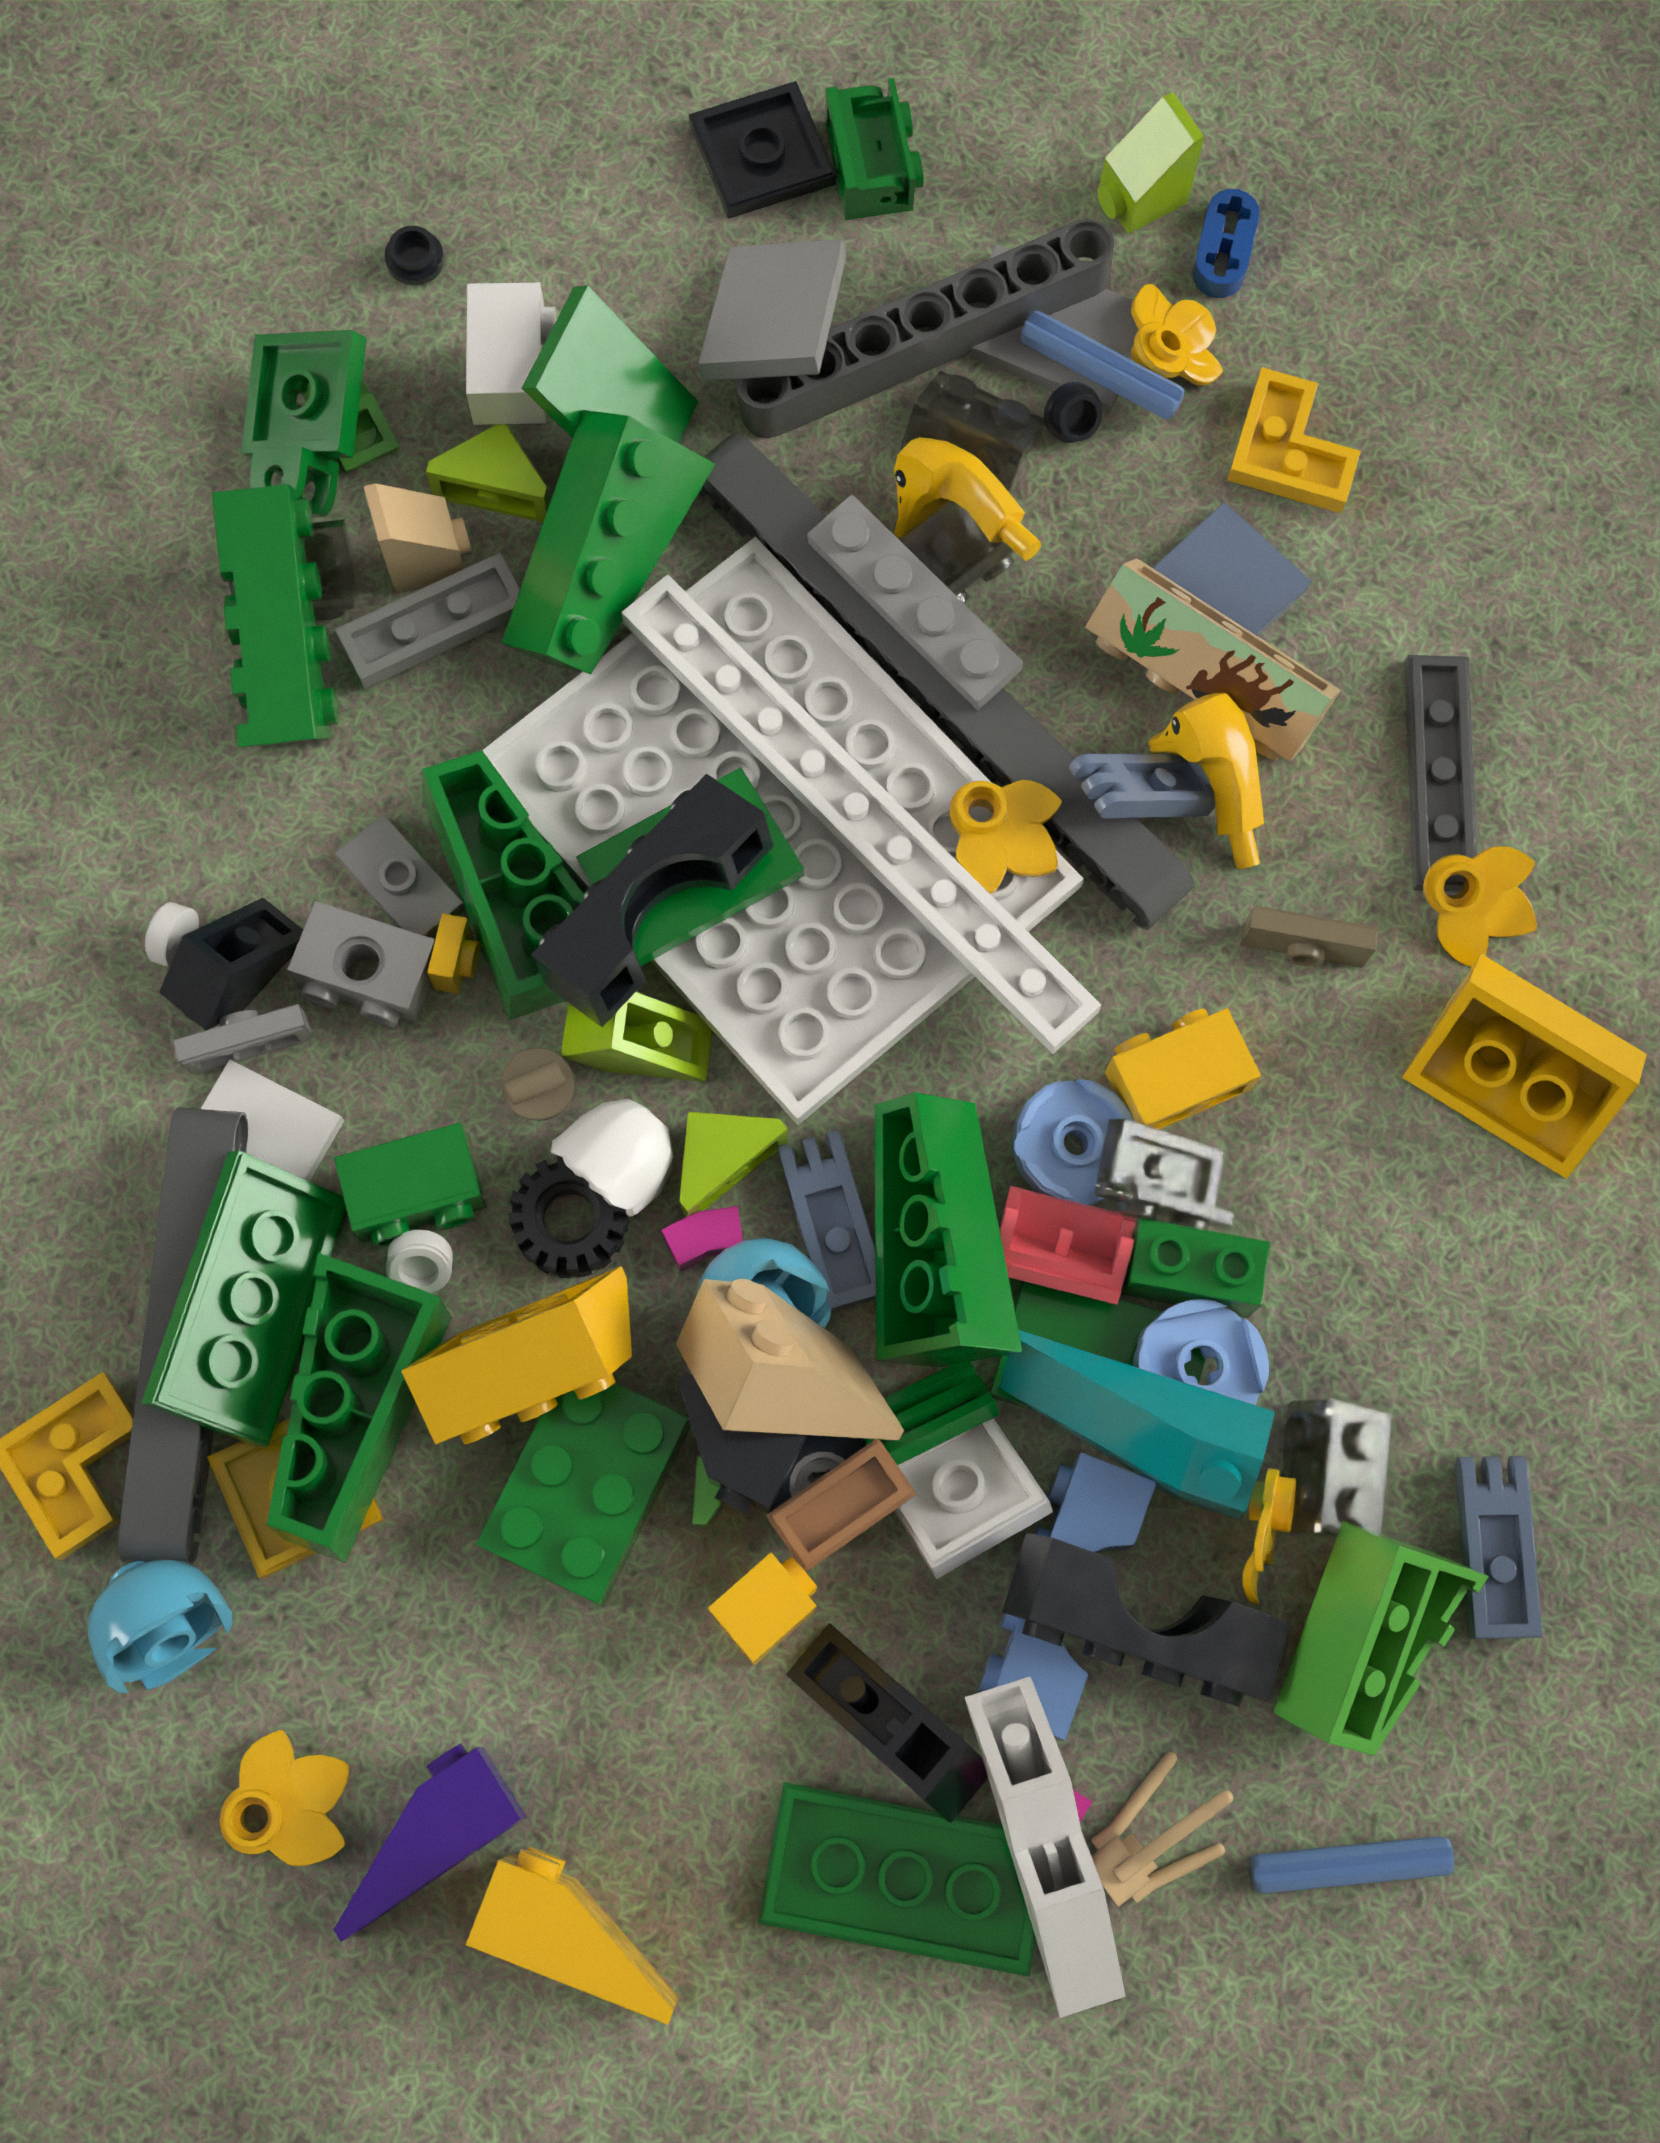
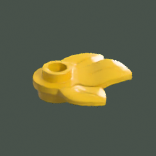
M1154 284L1144 285L1137 292L1131 305V314L1139 329L1134 338V345L1131 348V359L1165 378H1173L1179 375L1191 383L1200 386L1209 385L1221 375L1223 369L1213 354L1206 349L1213 341L1216 333L1215 322L1210 311L1194 300H1181L1172 305Z
M1020 780L1004 787H999L988 781H974L965 784L954 794L949 809L950 822L954 830L960 835L956 850L957 862L989 894H993L998 889L1006 871L1024 877H1040L1055 872L1058 866L1055 845L1042 824L1058 811L1062 800L1049 788L1031 780ZM978 806L985 807L991 812L992 817L988 821L977 822L969 815L970 810Z
M1493 846L1473 858L1459 854L1442 857L1429 868L1424 878V895L1428 904L1438 912L1437 939L1454 959L1466 966L1472 967L1480 954L1486 956L1489 936L1512 937L1536 930L1537 921L1531 902L1524 892L1517 887L1528 877L1535 866V861L1528 855L1509 846ZM1452 875H1461L1464 880L1462 890L1456 895H1447L1444 890L1446 880Z
M1268 1468L1265 1481H1256L1249 1503V1520L1258 1521L1254 1550L1242 1571V1587L1245 1597L1254 1605H1260L1257 1585L1260 1572H1264L1263 1565H1274L1277 1531L1290 1533L1292 1525L1296 1479L1280 1477L1278 1469Z
M278 1730L262 1737L253 1743L244 1754L240 1762L239 1788L227 1797L221 1808L219 1823L224 1839L232 1848L245 1854H259L270 1850L280 1860L291 1866H307L331 1858L345 1847L346 1841L338 1827L326 1814L334 1808L344 1792L350 1772L349 1765L343 1760L327 1755H312L295 1759L290 1739L283 1730ZM254 1804L261 1805L268 1814L267 1824L259 1832L249 1830L244 1823L246 1810Z

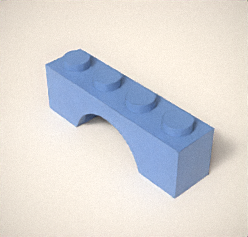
M1081 1452L1074 1459L1072 1467L1060 1463L1047 1496L1051 1503L1057 1505L1049 1530L1037 1526L1034 1534L1055 1538L1095 1553L1107 1550H1127L1135 1545L1157 1482ZM1004 1613L1000 1627L1011 1631L1002 1657L993 1653L990 1654L980 1678L977 1692L986 1691L1031 1676L1054 1738L1065 1741L1088 1674L1073 1660L1063 1642L1062 1646H1058L1022 1634L1025 1620Z

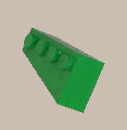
M582 410L501 644L551 665L592 674L623 621L622 611L637 598L714 468L715 463L630 416Z
M289 484L212 492L220 574L224 582L232 581L234 594L225 595L224 599L225 627L232 645H240L242 658L234 659V668H230L232 694L234 697H238L241 708L247 709L248 714L247 724L236 725L238 747H255L331 738L330 725L339 724V712L334 688H324L321 663L330 662V646L325 625L316 626L312 600L322 599V589L317 563H307L303 537L313 536V523L308 499H298L297 490Z
M483 750L423 768L422 789L424 803L476 937L480 941V947L508 1019L512 1020L565 1002L563 998L546 986L531 954L538 948L544 934L553 926L561 924L582 903L586 892L582 893L563 867V860L551 843H546L529 820L528 812Z
M913 1092L875 1104L876 1361L943 1367L1022 1353L975 1103Z
M318 1253L313 1275L316 1278L312 1304L311 1308L307 1307L302 1333L305 1336L299 1373L294 1376L290 1396L293 1404L287 1436H283L266 1525L288 1542L346 1563L415 1404L414 1397L402 1374V1370L441 1344L452 1317L440 1296Z

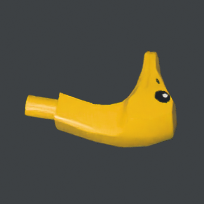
M923 437L911 440L898 453L894 467L898 498V519L894 535L903 544L913 541L927 520L944 503L950 500L967 510L990 542L999 543L1003 541L1024 561L1030 560L1039 551L1041 541L1020 523L1025 512L996 476L975 455L947 441Z
M1227 693L1205 695L1187 703L1176 711L1169 725L1148 740L1149 750L1153 754L1165 752L1180 755L1188 762L1198 764L1203 768L1210 780L1215 795L1217 835H1228L1236 869L1249 868L1260 863L1253 829L1264 824L1255 742L1244 712Z

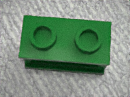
M894 78L888 79V93L886 97L883 96L881 87L873 85L840 90L837 89V86L826 88L825 125L845 220L913 210L915 188L923 187L924 184L923 166L919 151L910 152L907 138L913 135L911 109L908 101L899 102Z
M461 1122L334 1157L351 1229L361 1243L372 1240L373 1247H388L396 1237L410 1231V1229L435 1223L438 1230L460 1227L475 1219L474 1211L487 1208L486 1202L481 1195L482 1188L469 1138Z
M1143 1218L1139 1219L1138 1231L1135 1230L1132 1236L1134 1243L1121 1295L1175 1305L1189 1300H1214L1226 1305L1227 1307L1225 1308L1234 1311L1238 1316L1249 1318L1261 1307L1270 1248L1269 1241Z

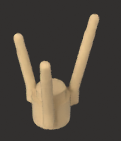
M1171 1751L1164 1754L1111 1823L1091 1839V1842L1098 1850L1091 1857L1102 1886L1118 1907L1131 1897H1133L1136 1903L1140 1902L1155 1889L1203 1867L1225 1853L1224 1846L1216 1843L1153 1872L1158 1868L1153 1860L1210 1820L1216 1813L1233 1801V1795L1228 1790L1220 1792L1207 1803L1202 1804L1145 1847L1141 1845L1133 1833L1122 1841L1120 1840L1121 1834L1176 1763L1177 1756Z

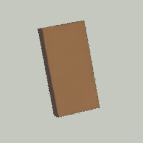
M875 1439L767 1514L766 1517L796 1562L805 1572H808L911 1500L917 1493L879 1439Z

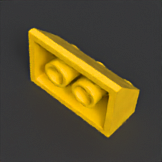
M1480 954L1451 996L1402 1078L1567 1179L1639 1085L1647 1054L1483 954Z
M622 1266L461 1331L404 1368L402 1374L435 1445L459 1435L464 1444L475 1442L500 1429L499 1419L517 1413L520 1422H525L555 1408L558 1405L555 1399L557 1396L574 1390L578 1399H584L613 1385L616 1381L612 1373L632 1357L628 1287L625 1272Z

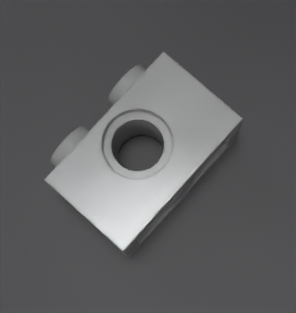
M315 901L287 971L297 986L302 988L300 995L315 1004L336 1008L340 1000L361 1007V1016L382 1026L395 1028L399 1020L417 1025L432 986L427 972L435 939ZM364 959H373L379 962L378 969L372 977L362 981L349 978L350 971L357 962Z

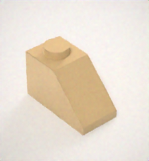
M377 483L363 486L377 539L396 594L426 587L464 569L461 556L472 553L463 517L450 519L444 497Z

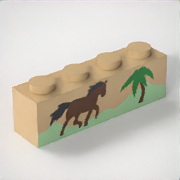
M1137 558L1122 564L1085 626L1086 629L1098 636L1095 643L1103 651L1120 660H1127L1128 656L1148 669L1146 677L1152 683L1167 692L1176 694L1180 689L1195 700L1212 693H1227L1244 712L1255 742L1256 751L1272 760H1279L1282 756L1291 761L1302 750L1341 691Z

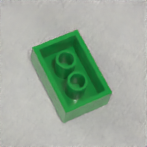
M617 1383L584 1399H578L574 1390L555 1397L558 1405L540 1415L476 1543L477 1546L603 1608L691 1428L688 1417Z

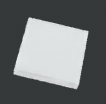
M230 1059L201 1109L245 1112L248 1120L246 1153L309 1182L345 1121L342 1116Z
M994 1418L897 1465L917 1495L894 1512L936 1579L1053 1512L1050 1501Z

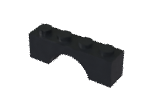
M707 773L691 790L682 792L672 803L669 813L648 834L638 837L632 843L626 857L605 879L596 881L587 890L582 903L561 924L553 926L544 934L538 948L531 956L546 986L599 1026L603 1027L646 982L635 956L636 936L646 915L663 899L685 889L716 887L732 891L774 847L764 812Z
M1030 1533L1025 1535L1002 1613L1025 1620L1022 1634L1058 1646H1062L1065 1634L1084 1640L1083 1655L1122 1667L1125 1655L1145 1661L1142 1675L1181 1687L1184 1675L1203 1681L1200 1695L1236 1707H1240L1243 1695L1269 1702L1291 1624L1287 1620L1233 1601L1202 1595L1191 1610L1175 1623L1163 1628L1148 1630L1131 1616L1121 1600L1116 1584L1114 1559L1055 1538Z

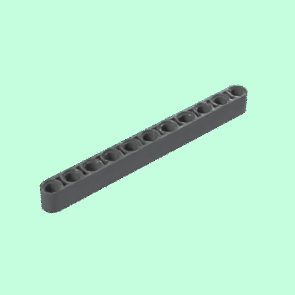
M734 432L704 457L715 463V466L698 494L702 498L706 494L715 501L711 506L742 537L747 534L752 539L756 537L847 633L879 663V666L910 698L914 697L921 704L919 708L951 741L955 738L964 746L960 750L992 783L998 780L1003 786L1020 780H1031L1049 788L1062 800L1058 811L1048 821L1043 823L1049 830L1048 833L1053 843L1078 868L1083 865L1092 872L1088 878L1122 911L1128 908L1136 916L1132 921L1137 926L1146 930L1150 929L1194 888L1193 878L1184 864L1137 818H1101L1094 807L1097 799H1089L1081 788L1084 781L1076 780L1069 770V765L1075 757L1004 688L977 711L808 544L807 534L826 515L746 437L738 432Z

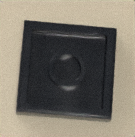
M797 81L688 114L690 128L728 219L836 185V173Z

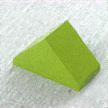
M497 424L429 461L426 469L432 495L444 497L445 501L544 522L550 505L547 487L506 424Z
M688 1112L679 1200L683 1216L686 1218L698 1211L708 1209L777 1152V1146L788 1143V1128L780 1119Z

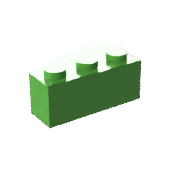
M1342 1521L1273 1713L1329 1744L1375 1756L1421 1684L1413 1677L1416 1670L1434 1643L1442 1647L1446 1645L1455 1631L1447 1623L1466 1592L1470 1590L1478 1594L1489 1576L1424 1548Z

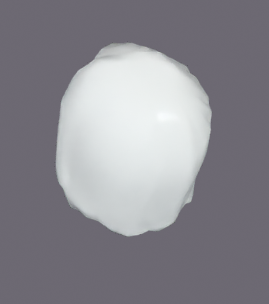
M630 1099L605 1102L586 1112L561 1135L552 1140L550 1150L553 1156L563 1157L565 1165L575 1175L588 1181L589 1188L602 1195L609 1205L626 1209V1214L629 1217L639 1213L661 1194L673 1169L672 1161L674 1155L669 1129L645 1106Z

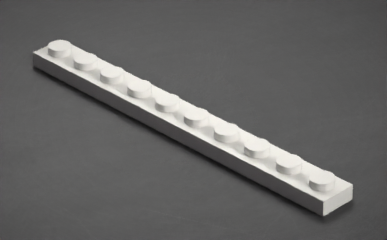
M668 574L622 611L623 624L1052 1054L1099 1013L1101 1004Z

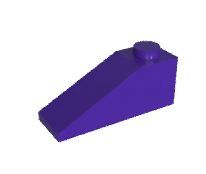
M461 1743L426 1766L432 1778L418 1786L333 1929L340 1942L354 1936L527 1818L484 1747H476L467 1753Z

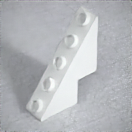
M1031 1676L965 1697L1059 2017L1062 2018L1126 1997L1104 1888L1081 1831L1070 1776Z

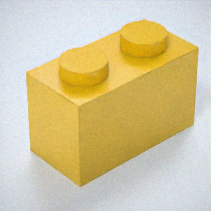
M1205 1008L1195 1010L1174 1021L1171 1024L1172 1032L1153 1040L1149 1033L1139 1034L1114 1048L1116 1056L1111 1058L1105 1074L1114 1092L1128 1106L1137 1125L1135 1130L1138 1139L1251 1091L1260 1079L1261 1074L1228 1008L1212 1015H1208Z
M770 1553L709 1606L708 1610L755 1666L815 1613L817 1605L810 1597L817 1592L816 1589L818 1587L792 1556L781 1564Z

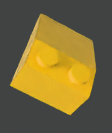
M528 1846L526 1850L521 1849L519 1855L510 1854L498 1860L466 1942L467 1946L664 2024H669L679 1996L576 1878L562 1873L566 1863L564 1859Z

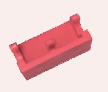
M1010 1186L999 1225L1008 1277L1118 1305L1133 1248L1134 1239H1132L1136 1217Z

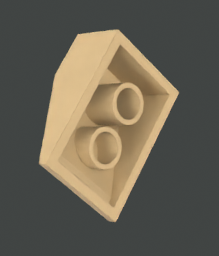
M736 1279L732 1282L703 1280L676 1346L723 1430L883 1440L900 1439L904 1431L903 1427L849 1345L762 1284L747 1279Z

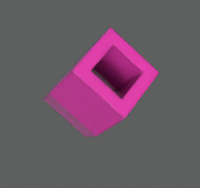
M738 1206L698 1211L661 1230L662 1236L680 1272L711 1256H718L726 1248L743 1241Z

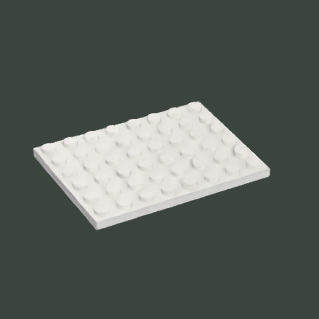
M756 537L685 591L956 860V850L960 835L954 830L950 822L949 809L951 800L957 790L965 784L974 781L990 782L989 779ZM633 633L603 655L592 674L580 673L483 749L485 755L528 812L529 820L546 843H551L563 860V865L586 891L591 885L577 863V855L670 806L682 792L691 790L706 773L718 780L740 767L743 769L804 867V877L650 962L797 1125L801 1124L975 977ZM981 806L975 807L969 812L971 818L977 822H985L992 817L991 812ZM1057 850L1058 866L1055 872L1040 877H1024L1006 871L998 889L993 894H990L1028 932L1082 887L1084 878Z

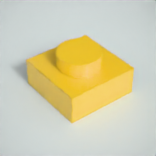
M445 913L441 915L427 972L435 990L459 994L463 977L473 978L476 973L480 956V941L472 940L473 933L468 919L465 917Z

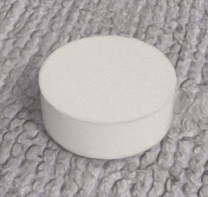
M168 902L156 911L149 923L145 937V950L151 962L170 968L183 935L199 928L198 914L194 909Z
M411 1230L404 1232L396 1237L388 1247L386 1260L387 1277L423 1291L434 1293L442 1289L450 1280L453 1261L451 1246L442 1236L431 1231Z

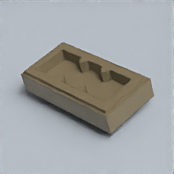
M1256 905V907L1252 908L1243 924L1240 945L1286 953V959L1289 962L1300 966L1316 967L1323 965L1324 961L1364 967L1376 951L1379 930L1373 926Z

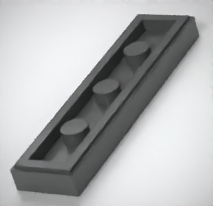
M1408 655L1404 661L1413 890L1423 891L1424 878L1427 871L1442 857L1459 854L1473 858L1477 855L1469 657ZM1459 874L1450 876L1445 882L1444 890L1460 892L1464 885L1463 877Z

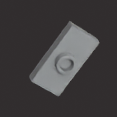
M384 814L335 852L343 866L399 928L431 938L438 931L442 913L458 916L465 910V906L458 896Z
M299 1004L262 1015H258L256 1010L235 1012L219 1020L220 1027L172 1041L178 1062L195 1075L226 1066L229 1059L234 1062L243 1061L311 1041V1037L314 1036L308 1015Z

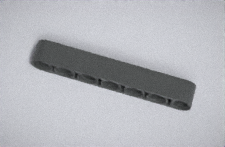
M1083 219L1075 221L829 329L819 372L828 374L829 377L821 380L809 378L812 375L738 379L737 392L744 426L749 432L758 437L772 438L780 436L971 352V348L1022 327L1033 311H1041L1046 315H1051L1098 295L1106 289L1110 281L1114 248L1112 232L1105 224L1097 220ZM1086 257L1091 258L1093 260L1081 261L1078 258ZM1033 280L1039 281L1041 284L1032 285L1025 282ZM981 302L986 303L990 306L985 308H974L970 306V304ZM922 327H933L936 330L930 332H921L917 329ZM879 350L883 352L880 355L875 356L863 354L866 351ZM763 397H773L776 399L766 404L755 402Z
M178 1107L174 1111L171 1120L119 1527L118 1549L120 1559L123 1562L176 1560L193 1565L197 1558L199 1542H193L194 1533H201L210 1465L207 1457L211 1455L214 1431L143 1405L141 1402L228 1152L236 1150L246 1153L248 1120L245 1112Z

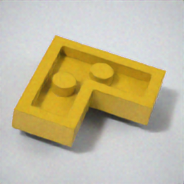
M1261 367L1227 481L1341 514L1347 502L1361 451L1304 435L1318 383Z
M101 1372L0 1438V1469L53 1557L58 1560L65 1559L120 1523L87 1469L88 1465L131 1438L134 1413L111 1376L105 1372Z

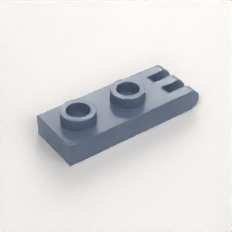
M1083 754L1075 758L1069 765V770L1074 778L1078 781H1084L1081 788L1089 799H1097L1094 807L1101 818L1208 816L1215 808V795L1211 783L1198 764L1188 762L1180 755Z
M839 1130L826 1133V1144L832 1158L821 1160L814 1136L801 1140L807 1165L796 1167L795 1154L789 1143L777 1146L779 1160L806 1253L827 1282L829 1291H827L826 1301L831 1307V1312L876 1300L875 1248Z
M1484 1456L1482 1458V1483H1476L1475 1464L1472 1457H1457L1455 1461L1463 1565L1489 1576L1478 1594L1470 1590L1465 1594L1469 1639L1543 1637L1528 1465L1525 1456L1508 1457V1483H1503L1501 1462L1498 1456Z

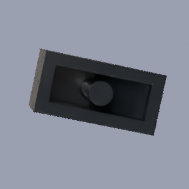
M265 898L258 899L183 935L159 993L180 1009L186 1017L195 1021L204 1030H210L219 1025V1020L224 1016L246 1009L291 959L303 929Z
M685 1371L679 1386L709 1483L719 1488L714 1499L747 1517H751L755 1507L769 1514L806 1444L807 1435L723 1430L695 1378Z

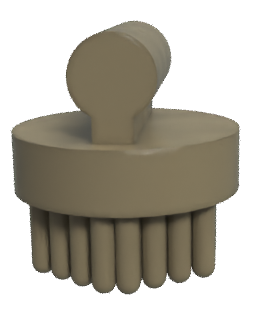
M530 1048L519 1052L507 1063L501 1078V1090L506 1103L515 1113L529 1120L543 1121L558 1116L568 1107L575 1091V1078L571 1067L559 1054L546 1048Z

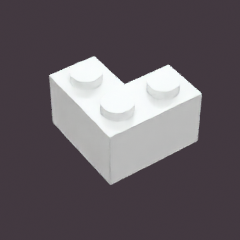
M541 282L467 284L466 395L473 425L546 423V412L521 389L556 322L555 307L544 306Z

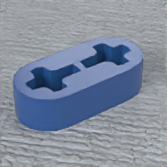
M1226 189L1219 191L1212 197L1207 208L1193 266V280L1200 291L1213 298H1225L1236 293L1240 289L1248 269L1259 221V206L1256 200L1243 190ZM1227 211L1238 213V222L1234 235L1223 232ZM1218 252L1229 254L1225 276L1214 274V264Z

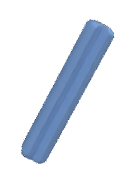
M1033 311L1023 325L1020 336L1023 344L1161 418L1170 419L1179 408L1183 400L1184 389L1167 378L1041 311Z
M1440 1836L1255 1854L1250 1857L1252 1885L1255 1891L1263 1894L1450 1875L1454 1871V1856L1451 1843L1448 1838Z

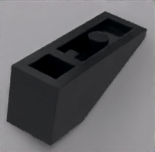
M829 1623L785 1674L948 1822L952 1823L988 1779L982 1757L969 1744L832 1624Z

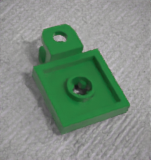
M354 330L255 334L241 449L242 454L252 458L250 488L271 486L272 475L277 473L282 476L281 485L289 484L297 490L298 499H303L302 493L305 486L313 482L315 493L313 498L308 501L311 516L326 517L330 513L336 496L339 463L328 458H353L367 340L365 336ZM310 383L311 392L309 399L304 406L297 404L298 394L305 393Z

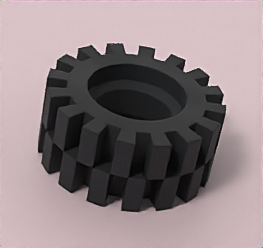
M557 1156L558 1162L549 1165L545 1159L536 1164L537 1171L530 1176L526 1172L519 1180L521 1188L518 1192L513 1191L510 1199L512 1213H508L513 1237L526 1259L534 1263L540 1271L546 1274L552 1272L556 1273L559 1278L569 1279L572 1274H580L581 1277L591 1275V1270L600 1265L604 1268L612 1262L610 1257L614 1252H620L624 1244L623 1237L625 1232H628L629 1225L626 1209L609 1205L602 1195L589 1188L588 1181L575 1175L565 1165L563 1157ZM566 1194H576L584 1197L591 1203L595 1213L593 1225L588 1233L573 1241H563L553 1237L546 1230L544 1223L545 1212L550 1203L559 1196Z

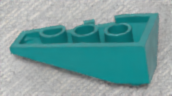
M1018 1330L1022 1353L1008 1355L999 1388L1133 1473L1156 1481L1155 1487L1174 1499L1238 1520L1246 1513L1264 1460L1275 1411Z

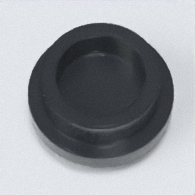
M405 226L391 236L385 249V262L389 273L397 281L407 285H422L433 280L441 272L444 265V253L439 240L428 230L420 226Z
M1068 382L1058 387L1049 397L1044 409V423L1048 432L1059 441L1065 443H1074L1090 438L1098 430L1102 421V407L1097 393L1081 382Z

